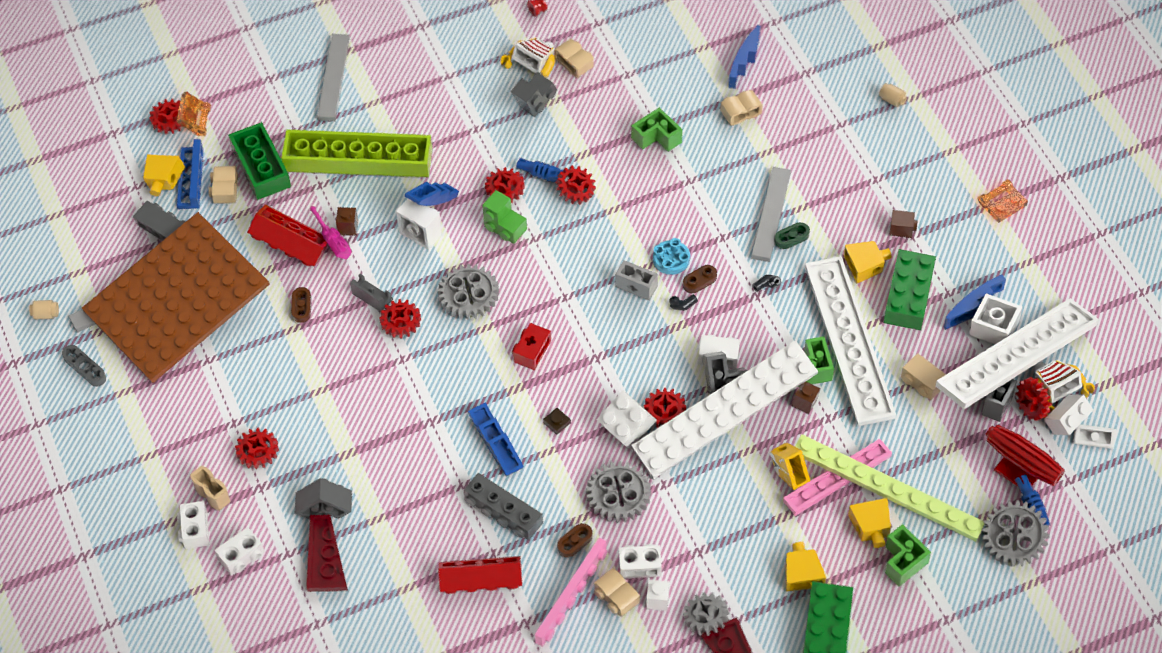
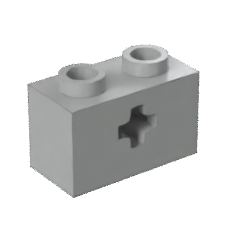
M623 260L615 274V287L650 300L658 287V274Z

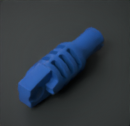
M519 158L516 164V169L527 171L533 177L542 178L549 182H556L559 173L563 171L544 162H532L523 158Z
M1021 476L1024 484L1019 477L1016 478L1015 482L1022 493L1021 500L1023 504L1027 502L1029 509L1034 505L1035 513L1041 511L1042 515L1040 518H1046L1047 522L1043 525L1050 526L1043 501L1038 491L1033 490L1028 476Z

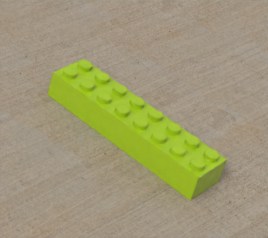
M286 129L281 159L287 172L429 177L433 147L431 135Z

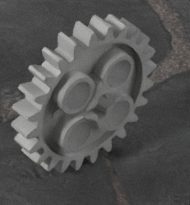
M470 264L467 265V268L460 265L459 270L453 267V273L447 271V277L442 276V282H439V289H437L438 299L441 302V307L446 308V313L452 311V317L459 314V319H462L465 315L467 320H469L470 315H473L477 319V314L484 316V310L491 312L490 306L495 307V301H498L499 294L498 281H496L495 275L491 276L490 270L485 272V267L479 270L477 264L474 268H471ZM464 279L467 280L473 304H470L468 292L465 288Z
M619 461L618 466L611 462L609 468L603 464V471L597 468V475L591 474V480L587 481L588 487L586 488V494H588L587 501H589V507L594 508V514L601 512V519L608 516V522L615 518L616 523L619 522L620 518H623L625 523L627 522V517L635 520V513L641 516V509H647L651 496V490H649L651 489V484L648 483V477L643 476V470L636 472V465L629 468L628 462L625 466H622L621 461ZM614 477H616L618 480L619 492L622 496V503L624 505L623 507H621L619 503L618 491L616 490V483ZM629 480L630 482L624 483L622 481ZM629 497L635 498L634 500H627ZM613 501V502H615V503H614V504H608L607 502Z
M1019 500L1016 501L1015 505L1008 501L1007 507L1000 503V510L994 507V515L987 514L990 521H984V525L988 528L982 529V533L987 534L982 537L983 541L988 542L985 544V548H992L989 552L990 555L997 554L996 561L1003 558L1004 565L1011 561L1013 567L1016 561H1019L1021 566H1023L1024 560L1031 564L1032 556L1038 560L1037 552L1044 554V549L1041 546H1048V542L1044 539L1050 538L1049 533H1046L1049 530V525H1043L1047 522L1046 518H1040L1042 512L1038 511L1035 513V506L1033 505L1029 509L1027 502L1020 506ZM1018 516V517H1019V521H1018V532H1019V533L1017 534V549L1014 551V550H1013V542H1014L1013 533H1014V530H1015V524H1014V523H1015V517ZM1004 519H1009L1012 522L1009 526L1001 525V521ZM1024 521L1032 522V526L1029 528H1024L1021 524ZM1002 539L1010 541L1007 546H1001L999 542ZM1027 540L1031 545L1023 548L1020 546V543Z

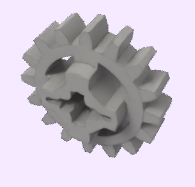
M703 592L702 597L695 595V601L689 599L690 606L684 607L685 613H683V616L691 632L697 630L699 635L706 632L707 636H709L710 631L713 630L715 633H718V627L724 628L723 622H728L727 615H729L726 601H722L720 595L715 598L714 593L707 596Z

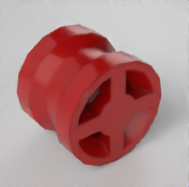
M545 0L527 1V7L534 17L538 16L541 11L545 12L548 10Z

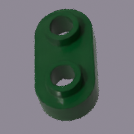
M803 222L786 227L776 233L775 244L780 249L791 248L809 238L810 228Z

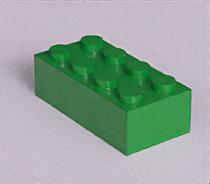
M262 122L228 134L231 148L257 200L291 188L289 174Z
M902 249L898 250L883 323L921 331L936 256Z
M812 581L803 653L847 652L854 587Z

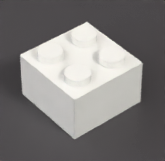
M407 199L396 211L399 233L429 250L442 236L440 213L436 209L418 205Z
M985 294L972 319L970 335L997 344L1014 333L1020 322L1022 306Z
M623 390L597 418V421L629 449H632L631 445L639 441L657 421Z

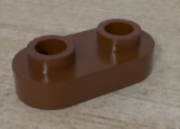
M704 265L686 275L683 279L684 290L693 294L713 284L717 280L716 268L712 265Z
M305 287L296 288L292 292L291 313L294 321L298 323H304L311 317L312 297L310 290Z
M585 523L574 526L558 540V553L567 558L574 556L591 542L593 538L592 528ZM581 534L586 535V537H584V538H581V537H579V536H580ZM565 547H570L571 549H570V550H565L564 548H565Z

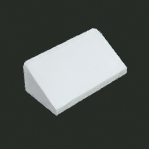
M1080 424L1074 430L1073 444L1114 449L1116 429Z

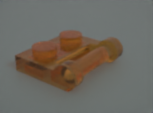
M187 91L184 92L181 96L177 123L198 136H206V123L208 112L211 111V104L201 101ZM198 110H201V116L198 126L196 124Z
M1009 179L1003 181L1002 185L989 193L978 197L979 203L998 223L1028 204V200L1013 186ZM1005 191L1008 193L996 202H990L991 199Z

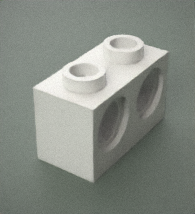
M205 502L180 504V512H177L178 524H181V530H178L179 542H183L185 549L210 546L208 515Z
M249 527L214 550L217 559L231 576L241 572L246 565L258 560L265 553L262 543ZM253 545V547L246 549L247 546Z
M647 544L638 547L632 545L620 547L619 563L621 576L624 579L661 577L660 545ZM647 558H653V559H655V560L650 562V561H647L646 559H647ZM632 559L634 562L628 563L626 560Z

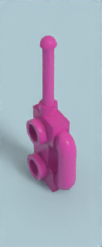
M311 206L310 211L322 227L321 234L335 256L348 259L352 254V250L346 240L340 235L338 230L333 227L330 229L329 226H326L316 207Z

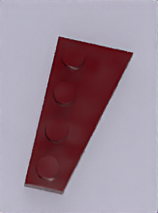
M310 515L307 592L348 591L330 515Z
M737 617L728 620V622H723L724 628L718 627V633L712 630L709 636H707L706 632L700 635L713 653H752Z

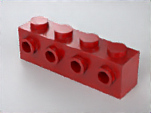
M521 556L439 562L440 592L454 594L462 590L476 592L478 589L494 591L503 587L517 589L519 586H522Z

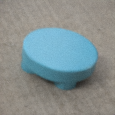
M678 238L664 241L653 249L654 266L665 274L674 275L681 273L689 266V249Z

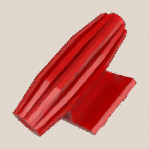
M1000 425L991 426L985 434L987 442L1003 456L1002 460L994 468V471L1017 487L1015 479L1018 477L1024 484L1022 475L1028 476L1031 486L1037 480H1041L1053 487L1064 475L1065 469L1048 453L1020 434Z

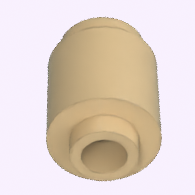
M885 83L880 89L879 96L882 97V100L895 107L903 106L907 100L906 91L892 84Z
M53 300L33 301V304L29 307L30 316H33L35 320L58 317V302H53Z

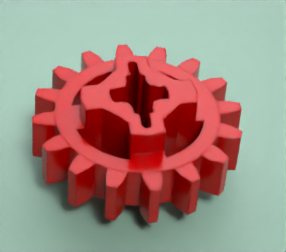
M164 99V103L157 102L158 107L153 106V111L149 112V119L153 129H157L159 133L164 131L167 134L168 131H171L174 134V130L181 131L180 127H186V122L189 121L188 109H186L185 104L181 105L180 100L175 103L174 99H171L170 102Z
M573 165L569 169L565 167L559 173L556 184H558L556 190H561L559 196H565V201L570 199L571 204H574L575 201L579 205L583 201L587 202L593 196L596 186H594L596 181L590 179L592 173L587 174L586 168L582 171L579 165L576 169H574Z
M504 167L503 171L497 168V173L490 172L491 177H486V195L491 196L497 190L509 197L512 204L514 198L519 200V195L524 194V178L520 176L519 171L514 173L513 168L510 171H507L506 167Z
M401 299L398 300V303L391 301V306L385 305V310H381V316L379 317L382 330L385 329L387 335L392 333V338L399 335L400 339H402L404 334L410 337L409 332L416 333V327H420V310L416 308L415 303L409 305V300H406L404 303H402Z
M1032 377L1020 381V385L1016 386L1018 392H1015V395L1018 396L1016 402L1020 405L1019 410L1023 409V415H1028L1029 420L1034 419V421L1047 417V413L1051 412L1048 407L1052 406V404L1048 401L1051 396L1046 393L1048 389L1043 388V382L1038 383V378L1033 379Z
M666 388L663 389V392L656 389V394L649 393V398L645 399L644 409L657 420L656 427L658 428L660 425H664L686 411L685 398H681L680 392L675 395L674 389H671L670 392H667Z
M259 427L256 429V432L249 429V434L242 433L243 439H237L238 445H235L237 458L240 459L242 465L246 463L247 468H250L252 465H254L255 469H258L259 465L265 468V463L272 464L271 458H277L276 452L279 451L277 438H274L272 432L268 434L267 429H264L263 432H260Z

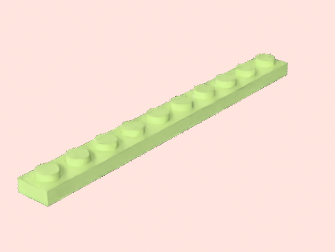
M801 434L795 447L802 450L805 460L975 542L977 541L984 526V521Z

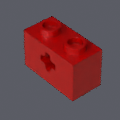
M530 323L527 329L524 328L519 343H516L512 349L514 363L535 371L552 341L551 330Z

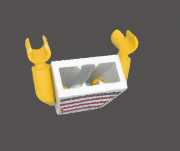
M536 37L528 40H519L508 52L509 55H503L500 61L502 65L505 63L506 69H509L512 66L511 59L531 71L539 72L544 77H548L555 63L554 45L550 41L545 43Z
M1054 360L1047 365L1039 362L1035 366V377L1038 378V383L1043 382L1044 389H1048L1046 393L1051 396L1048 401L1052 404L1083 387L1080 391L1081 395H1084L1086 398L1089 396V392L1092 394L1095 390V386L1092 383H1086L1087 379L1076 365ZM1054 406L1048 407L1051 412L1055 409Z

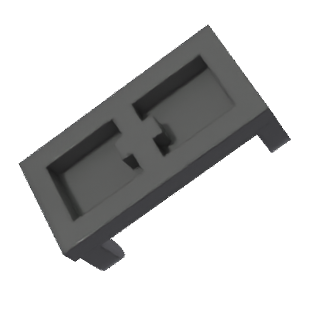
M359 274L358 282L354 279L350 282L352 294L380 312L385 309V305H389L393 300L389 291L383 292L366 281L362 274Z

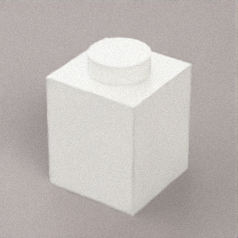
M649 580L647 609L667 611L670 581Z

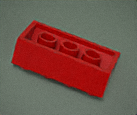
M266 204L255 214L247 231L253 239L262 240L268 243L269 247L284 251L287 256L301 260L306 266L315 267L328 246L321 232Z

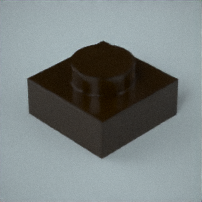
M556 408L543 419V423L558 435L571 424V419L559 408Z

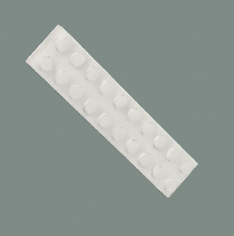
M842 256L805 263V270L857 426L896 419V412Z
M1070 298L938 379L935 386L965 409L1097 326L1099 319Z
M795 340L632 444L631 447L651 477L655 479L818 374V371Z

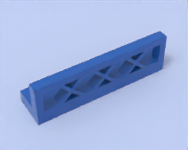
M194 139L193 147L181 148L180 159L185 165L184 170L191 166V173L187 175L183 171L179 178L177 209H200L204 154L201 139ZM193 153L192 159L188 160L185 158V154ZM190 181V188L187 190L183 185ZM189 196L190 203H182V200Z

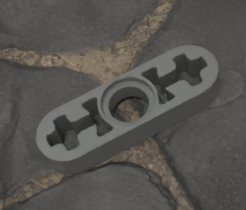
M68 345L63 349L62 355L65 362L92 386L98 387L106 382L104 370L75 345ZM69 354H75L77 359L75 360V358ZM84 362L89 363L86 369L79 368L80 364ZM93 371L96 376H100V377H99V378H97V377L94 378L91 372Z

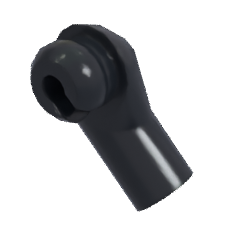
M764 275L752 284V287L756 292H759L764 287L777 288L781 284V278L774 275Z
M694 294L685 300H679V297L672 296L669 299L672 309L686 311L698 302Z

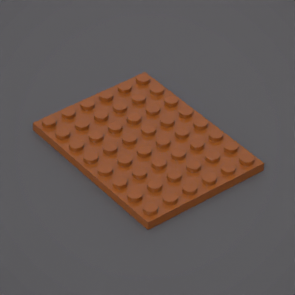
M197 212L85 304L82 310L132 363L154 383L268 287L270 283Z

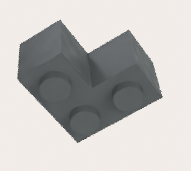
M539 72L529 82L521 78L511 90L519 107L534 117L544 110L545 105L555 97L557 92L555 84Z
M722 351L703 354L709 394L714 393L748 371L744 367L728 370L726 354Z
M1011 379L980 399L985 401L982 416L998 422L1002 420L1013 398L1017 380Z
M325 478L317 479L295 494V514L309 520L310 515L325 513L340 519L352 512V490L345 488L343 485L332 483Z

